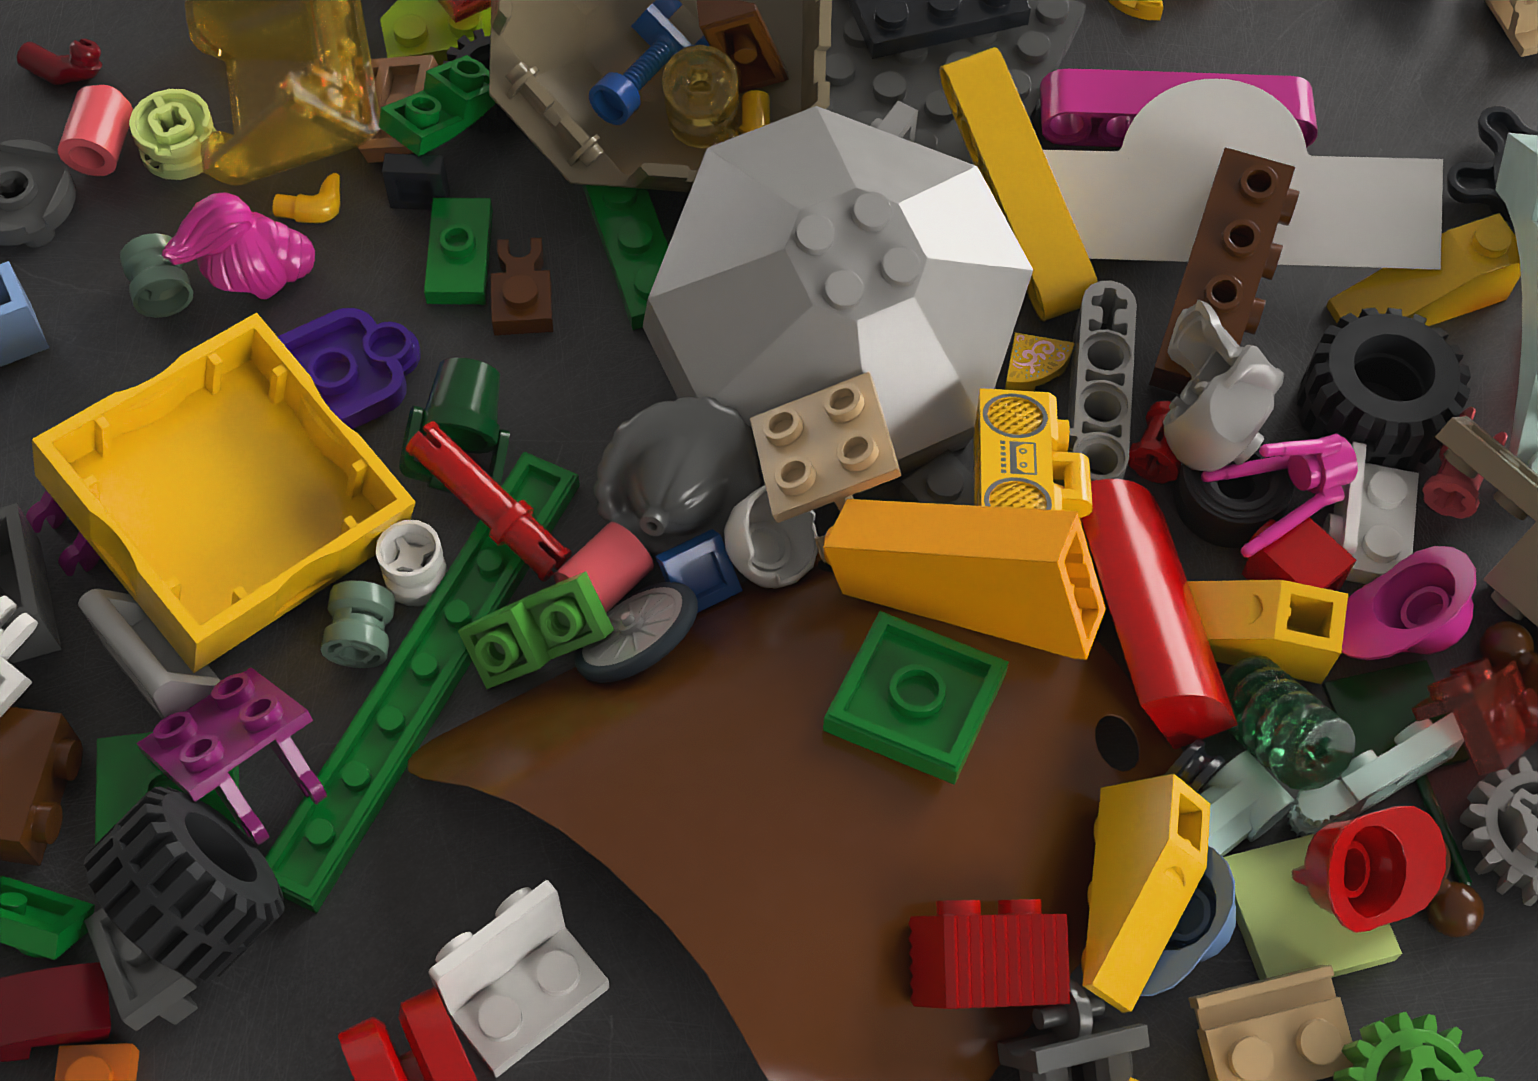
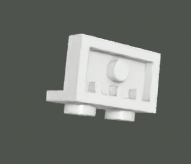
M1353 442L1351 446L1355 451L1358 462L1356 478L1351 483L1342 486L1345 498L1343 501L1335 503L1334 514L1329 513L1327 515L1323 530L1357 560L1346 580L1368 584L1413 554L1419 473L1365 463L1367 445Z

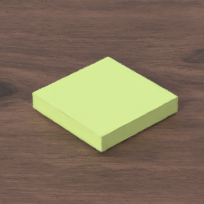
M1315 834L1223 857L1228 862L1235 880L1236 920L1260 980L1318 965H1332L1335 975L1331 977L1333 978L1396 961L1402 954L1390 923L1371 931L1352 932L1342 926L1334 914L1315 904L1308 893L1307 886L1292 879V870L1304 865L1308 845Z

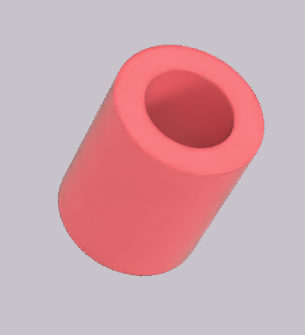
M108 85L85 86L78 90L58 146V154L61 160L70 168L86 175L106 176L114 172L129 129V121L133 111L131 103L120 91Z
M609 522L554 573V580L557 584L586 571L607 613L653 570L654 563L645 546L634 534L618 523Z

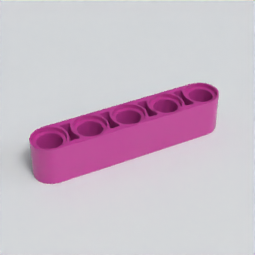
M1067 68L1050 72L1040 83L1042 135L1046 140L1059 145L1122 147L1129 126L1145 105L1170 88L1201 79L1240 81L1269 93L1280 101L1296 119L1303 133L1306 148L1313 144L1317 138L1318 129L1312 87L1307 80L1295 76Z

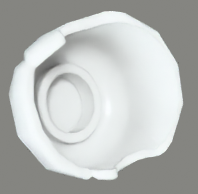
M766 486L760 487L733 508L725 526V548L731 562L746 578L761 587L776 589L797 583L814 567L818 553L815 538L818 537L814 524L815 512L811 510L777 523L772 516Z

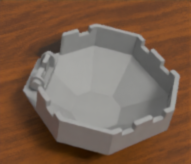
M815 106L706 149L648 297L643 329L678 399L682 397L715 398L721 405L736 409L744 423L751 428L750 418L870 371L874 379L901 475L927 464L947 449L953 453L966 447L973 438L980 388H995L1033 268L977 166Z

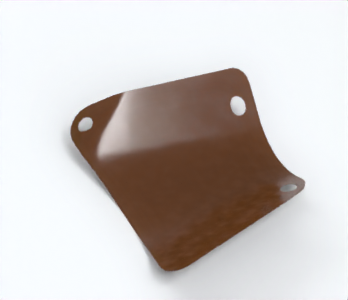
M818 552L814 567L797 583L773 589L758 586L752 581L747 580L740 584L742 592L698 612L692 627L682 641L660 661L644 671L623 680L597 683L585 679L578 672L577 668L574 667L435 737L421 746L408 760V772L421 779L467 786L521 807L563 832L608 867L664 921L707 974L768 1081H989L1000 1065L997 1042L1022 1037L1033 1023V1009L1045 1005L959 1009L914 1007L910 1000L913 990L909 984L913 977L909 970L912 963L909 955L912 945L908 938L912 930L908 922L911 916H936V901L981 900V915H998L997 900L1041 899L1042 914H1067L1070 976L1081 963L1082 953L1087 941L1090 909L1087 894L1093 877L1096 845L1094 823L1098 817L1101 788L1163 776L1181 756L1183 750L1181 748L1173 749L1140 705L1133 683L1096 639H1094L1087 660L1073 659L844 595L841 592L834 572L824 571L818 567V562L821 560ZM879 611L1009 661L1006 676L955 785L823 731L824 717ZM1105 716H1115L1122 719L1136 736L1139 746V759L1135 767L1129 771H1119L1112 768L1098 751L1095 740V728L1099 720Z

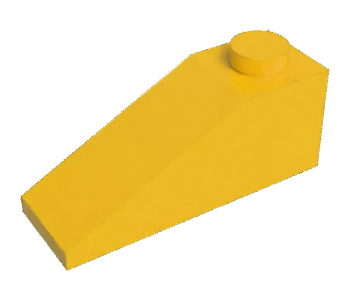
M1500 213L1447 230L1441 236V270L1382 268L1330 298L1326 307L1336 323H1338L1341 317L1349 313L1359 317L1362 309L1375 307L1379 314H1385L1389 307L1402 309V316L1413 318L1414 314L1420 315L1427 319L1425 325L1431 326L1505 301L1521 276L1516 236Z

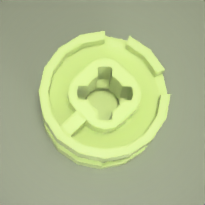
M166 89L154 92L142 99L133 109L129 121L131 133L135 144L139 147L144 166L152 174L164 179H187L197 176L210 168L218 157L220 149L219 138L213 126L208 105L198 94L185 89Z

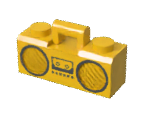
M980 388L973 433L974 506L1078 511L1079 518L1086 517L1092 512L1089 458L1082 453L1068 452L1069 420L1057 419V401L1054 395L1049 392ZM1053 479L1064 480L1065 489H1061L1054 484Z

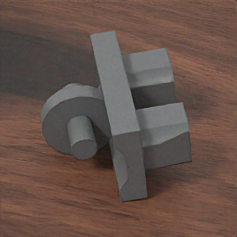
M1070 978V1004L1045 1005L1033 1009L1032 1018L1036 1028L1042 1030L1051 1027V1030L997 1042L999 1061L1001 1065L1019 1069L1021 1081H1072L1070 1066L1082 1064L1084 1081H1128L1130 1077L1133 1078L1131 1051L1150 1047L1148 1028L1146 1024L1141 1023L1120 1027L1114 1018L1111 1017L1093 1019V1017L1104 1014L1105 1004L1103 999L1095 994L1087 996L1080 984Z

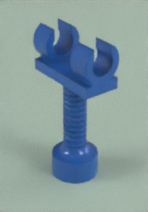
M655 0L631 25L650 45L649 49L623 75L617 72H609L590 89V104L597 115L604 121L613 125L624 124L638 110L641 104L638 91L666 63L687 83L714 56L704 35L692 45L669 21L671 16L683 5L679 0Z

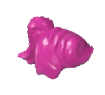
M223 192L211 194L195 204L181 222L176 235L163 249L162 256L165 259H169L172 265L184 264L197 259L200 272L214 287L224 291L252 293L260 299H268L282 289L286 282L295 283L297 279L304 278L306 274L311 272L315 261V249L312 242L304 234L288 228L285 224L275 222L263 214L252 212L249 206L238 196Z

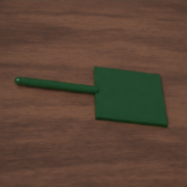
M1427 660L1331 680L1322 684L1352 759L1368 750H1373L1376 756L1379 757L1397 746L1394 738L1410 724L1423 717H1428L1434 724L1450 714ZM1464 744L1461 745L1453 758L1437 768L1468 761L1470 758ZM1425 774L1415 780L1416 786L1428 814H1430L1441 829L1444 842L1450 852V866L1456 881L1471 886L1472 880L1428 776Z

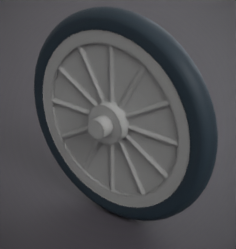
M662 582L641 588L622 598L607 612L614 631L605 639L575 651V665L578 672L589 681L608 683L636 675L660 661L682 641L692 627L698 611V601L695 593L682 583Z

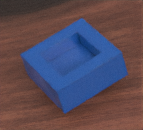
M713 529L655 556L666 582L682 583L695 593L698 601L697 613L743 591L726 552L722 537Z

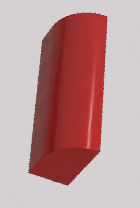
M1123 479L1091 481L1093 509L1088 516L1080 519L1140 705L1174 750L1193 743L1197 738L1204 739L1237 726L1238 723L1162 510L1152 494L1138 483Z

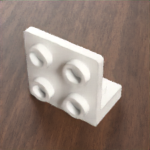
M549 880L542 882L533 890L530 887H524L511 894L496 910L495 916L497 918L474 935L471 932H465L448 942L437 954L435 959L437 963L428 971L449 1018L496 1078L610 988L608 978L565 927L558 891Z

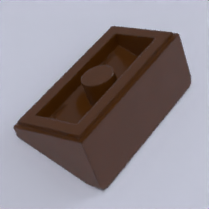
M696 0L699 27L734 94L789 80L788 71L755 3L740 0Z

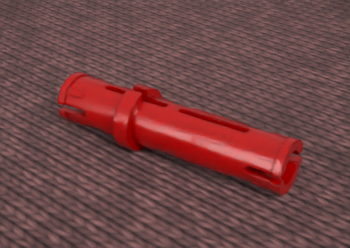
M431 421L423 426V430L427 435L424 437L418 431L407 444L406 452L414 456L490 529V539L498 546L506 544L538 575L542 582L550 579L554 575V572L551 570L553 568L556 570L560 569L570 558L572 551L564 547L532 516L534 509L525 500L517 502L447 436L435 421Z

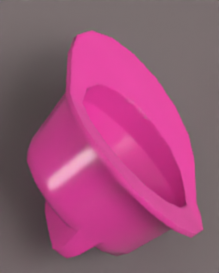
M1433 546L1419 550L1397 563L1385 574L1355 591L1348 597L1341 652L1350 658L1374 660L1388 658L1400 652L1430 655L1444 651L1456 644L1468 631L1473 619L1474 604L1471 596L1476 587V568L1468 555L1454 547Z

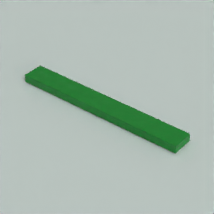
M524 451L501 487L517 502L525 500L534 509L532 516L551 534L580 487L578 474ZM481 520L317 775L327 793V797L315 805L310 796L307 798L304 796L265 857L282 890L283 897L316 914L406 770L408 760L422 744L470 666L472 659L458 630L505 607L530 568L506 544L498 546L490 539V529Z

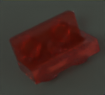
M1488 657L1455 667L1449 671L1451 676L1428 685L1427 688L1430 696L1411 708L1417 722L1453 712L1479 776L1506 769L1538 741V695L1533 689H1526L1515 660L1492 667Z

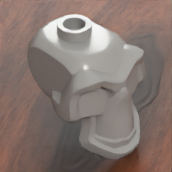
M1197 299L1196 304L1189 309H1183L1177 318L1167 351L1171 360L1184 367L1191 374L1192 380L1188 382L1181 392L1180 398L1176 396L1170 403V411L1163 421L1164 435L1169 448L1178 461L1193 470L1213 472L1223 468L1232 461L1237 465L1243 464L1261 446L1264 436L1258 431L1274 409V395L1283 384L1284 373L1279 368L1271 365L1257 346L1246 345L1245 347H1240L1222 327L1213 308L1208 303Z

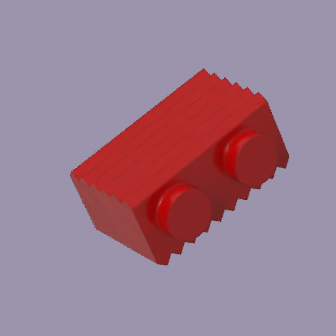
M1041 899L997 900L998 915H981V900L936 901V916H911L908 922L912 930L908 939L912 945L909 952L912 959L909 970L913 977L909 984L913 990L910 997L913 1006L959 1009L1070 1004L1067 914H1042Z

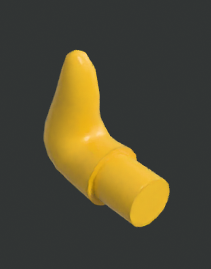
M332 173L327 176L321 185L319 193L316 195L298 194L297 196L276 194L273 200L274 216L295 219L298 223H324L332 220L339 213L340 175Z

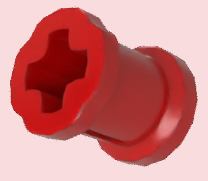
M1159 401L1150 406L1145 418L1148 426L1140 442L1133 443L1129 448L1128 465L1142 478L1161 484L1175 481L1182 466L1181 462L1176 459L1169 448L1164 435L1163 421L1170 411V401Z

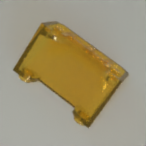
M186 0L184 2L189 36L193 44L203 53L213 55L226 63L234 136L223 131H214L201 142L203 173L233 186L244 185L360 147L381 129L378 127L380 112L361 0Z

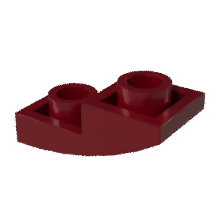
M100 962L47 968L0 978V1062L28 1060L31 1047L108 1040L111 1030L108 983Z

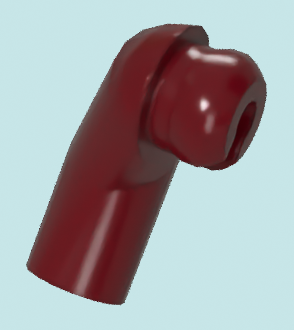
M80 39L79 42L74 40L69 46L70 54L59 56L33 42H26L20 47L16 57L19 66L54 85L92 79L99 73L103 65L99 60L101 56L100 47L97 43L88 39Z

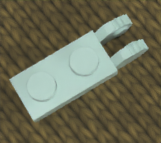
M1454 711L1434 724L1428 717H1423L1410 724L1394 738L1397 744L1394 748L1379 757L1376 756L1373 750H1368L1347 763L1339 771L1342 780L1324 776L1317 778L1310 783L1309 787L1304 786L1302 792L1299 791L1296 796L1295 805L1290 809L1287 816L1290 818L1288 824L1292 827L1291 831H1295L1297 837L1315 834L1329 823L1353 819L1453 758L1467 738L1468 728Z

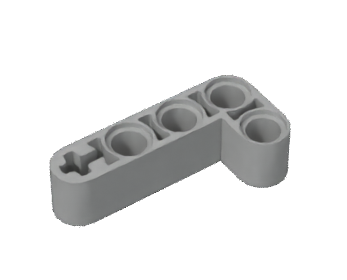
M1111 280L1096 282L1085 290L1073 333L1074 346L1072 350L1067 418L1070 426L1068 452L1086 455L1089 458L1090 469L1098 470L1104 474L1096 475L1090 472L1091 481L1123 479L1129 460L1137 304L1135 296L1129 288ZM1102 323L1107 324L1106 330H1100ZM1092 418H1099L1105 422L1096 421ZM1053 479L1054 483L1064 486V480Z

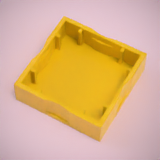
M258 313L249 316L180 355L174 363L152 379L138 386L115 392L32 439L36 478L193 673H196L376 555L377 540L382 532L394 523L411 520L416 503L363 438L343 423L330 410L319 394L311 376Z

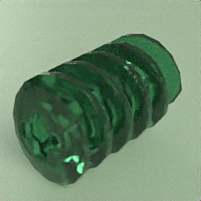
M1253 655L1240 659L1226 670L1221 678L1238 723L1237 726L1226 731L1243 745L1251 755L1256 757L1264 767L1274 773L1278 780L1291 789L1308 791L1322 788L1333 782L1349 767L1355 752V736L1351 726L1338 717L1334 711L1323 705L1322 701L1308 692L1305 687L1295 681L1293 677L1282 670L1268 657Z

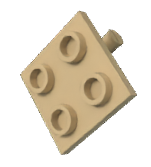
M870 371L750 418L772 516L777 523L835 502L841 512L846 500L854 499L853 494L901 477L874 379ZM825 535L816 537L815 542L820 557L824 563H827L823 548Z

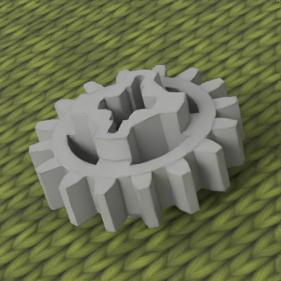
M1521 757L1516 760L1509 770L1500 764L1495 766L1484 778V782H1478L1467 796V799L1472 804L1461 814L1460 823L1475 829L1465 838L1462 845L1463 849L1481 851L1484 858L1475 867L1478 875L1494 870L1500 876L1496 888L1498 893L1503 895L1513 886H1517L1522 889L1524 905L1532 906L1538 900V831L1536 830L1538 829V769L1533 771L1526 757Z

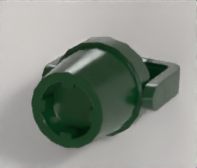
M454 357L440 362L425 409L423 410V408L413 405L408 416L399 461V469L404 476L427 482V487L452 493L420 462L414 461V456H411L405 450L410 439L418 431L424 437L427 435L423 430V426L431 421H435L440 426V429L464 452L481 454L493 450L488 475L499 485L501 484L510 432L500 429L497 423L500 373L496 368L479 360Z

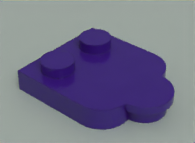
M342 308L332 311L277 336L311 376L319 394L330 410L351 429L394 410L402 403L407 392L405 376L417 367L421 357L419 342L416 336L406 327L396 322L376 324L368 313L356 308Z

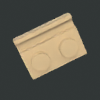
M1318 965L1189 997L1190 1006L1195 1010L1199 1025L1197 1033L1209 1080L1316 1081L1332 1077L1336 1071L1353 1067V1063L1342 1052L1344 1045L1351 1043L1352 1038L1341 997H1336L1331 977L1335 975L1332 965Z

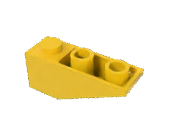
M1285 580L1187 581L1216 662L1322 684L1341 654L1348 593Z
M1174 773L1102 787L1100 791L1099 812L1094 823L1096 845L1093 877L1087 894L1090 907L1087 941L1081 957L1082 986L1122 1013L1132 1012L1207 868L1211 804Z

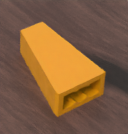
M847 499L834 526H831L825 535L823 546L825 560L832 567L842 594L1069 658L1087 660L1106 610L1078 511Z

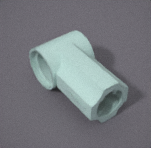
M1247 750L1240 753L1219 770L1204 787L1203 793L1200 794L1211 804L1208 846L1214 848L1223 857L1244 839L1247 838L1250 842H1253L1261 837L1294 806L1295 799Z

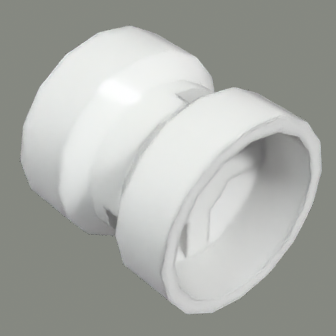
M403 520L394 523L384 530L377 540L375 553L386 587L394 594L396 601L406 606H422L427 604L448 571L437 532L430 525L419 520Z

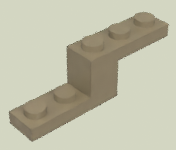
M1468 416L1452 417L1435 436L1448 447L1443 454L1447 461L1470 478H1475L1478 473L1498 489L1493 498L1511 515L1522 521L1529 515L1536 521L1483 580L1495 589L1491 594V598L1503 611L1517 620H1522L1526 616L1538 627V474Z

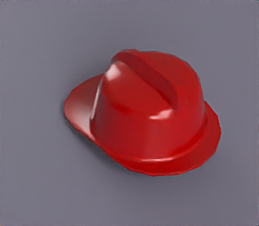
M1394 806L1362 815L1353 820L1329 823L1315 833L1308 845L1304 865L1292 870V879L1307 886L1308 893L1315 904L1334 914L1339 923L1345 928L1356 933L1371 931L1377 927L1411 917L1428 906L1439 891L1446 871V846L1441 829L1430 814L1415 806Z

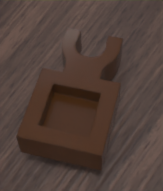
M542 237L530 238L531 251L524 257H514L511 255L508 239L497 240L499 265L503 273H491V310L494 335L554 332L550 270H541L544 264Z

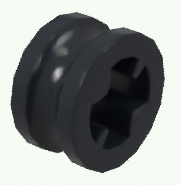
M1197 738L1164 775L1174 773L1195 792L1199 793L1226 760L1220 755L1216 757L1207 755L1204 750L1206 743L1202 739Z

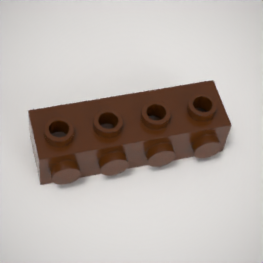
M1224 148L1149 385L1181 394L1188 382L1192 380L1191 374L1184 367L1171 360L1167 351L1177 318L1183 309H1189L1196 304L1197 299L1208 303L1213 308L1222 327L1239 346L1244 332L1255 335L1266 300L1255 297L1261 277L1272 280L1283 245L1272 242L1278 223L1289 226L1300 191L1289 188L1295 170L1294 166L1234 149Z

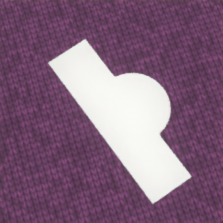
M1201 79L1183 83L1166 90L1152 99L1136 115L1128 128L1122 148L1119 151L1043 150L1089 259L1188 262L1224 148L1226 147L1295 167L1289 188L1300 191L1289 226L1278 223L1272 242L1283 245L1277 265L1441 270L1443 159L1311 156L1307 152L1303 133L1290 111L1269 93L1244 82L1230 79Z

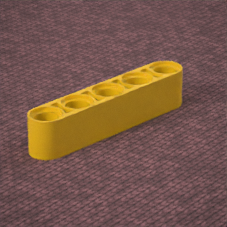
M993 47L940 66V79L943 91L972 162L980 170L1033 268L1027 293L1036 314L1044 322L1080 309L1085 290L1090 285L1098 282L1001 52L998 48Z

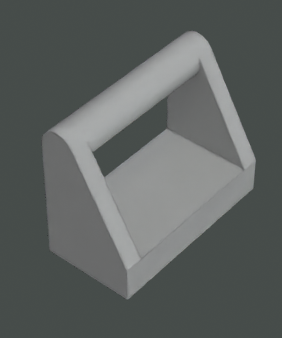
M92 589L79 599L78 606L104 649L162 720L171 714L186 711L210 695L216 684L221 681L208 665L193 673L130 594Z

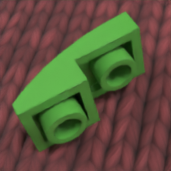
M585 571L462 627L458 630V633L486 689L538 670L551 659L605 639L614 631V628Z

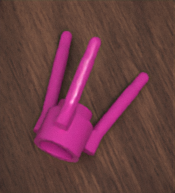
M1333 434L1320 439L1264 444L1259 449L1260 455L1270 458L1248 461L1241 465H1226L1213 472H1202L1201 479L1204 482H1214L1288 469L1291 481L1299 490H1308L1311 493H1315V496L1245 544L1241 548V554L1244 557H1251L1261 549L1266 548L1324 506L1344 500L1345 495L1342 486L1355 480L1358 472L1355 451L1344 437Z

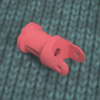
M1469 407L1460 416H1468L1473 420L1476 410L1473 407ZM1500 432L1493 438L1504 446L1508 435L1505 432ZM1443 444L1439 453L1441 465L1436 475L1431 476L1425 482L1422 489L1424 494L1423 500L1432 510L1443 516H1452L1459 519L1471 517L1479 507L1478 490L1485 478L1479 473L1475 478H1470L1456 469L1444 457L1443 454L1448 447Z

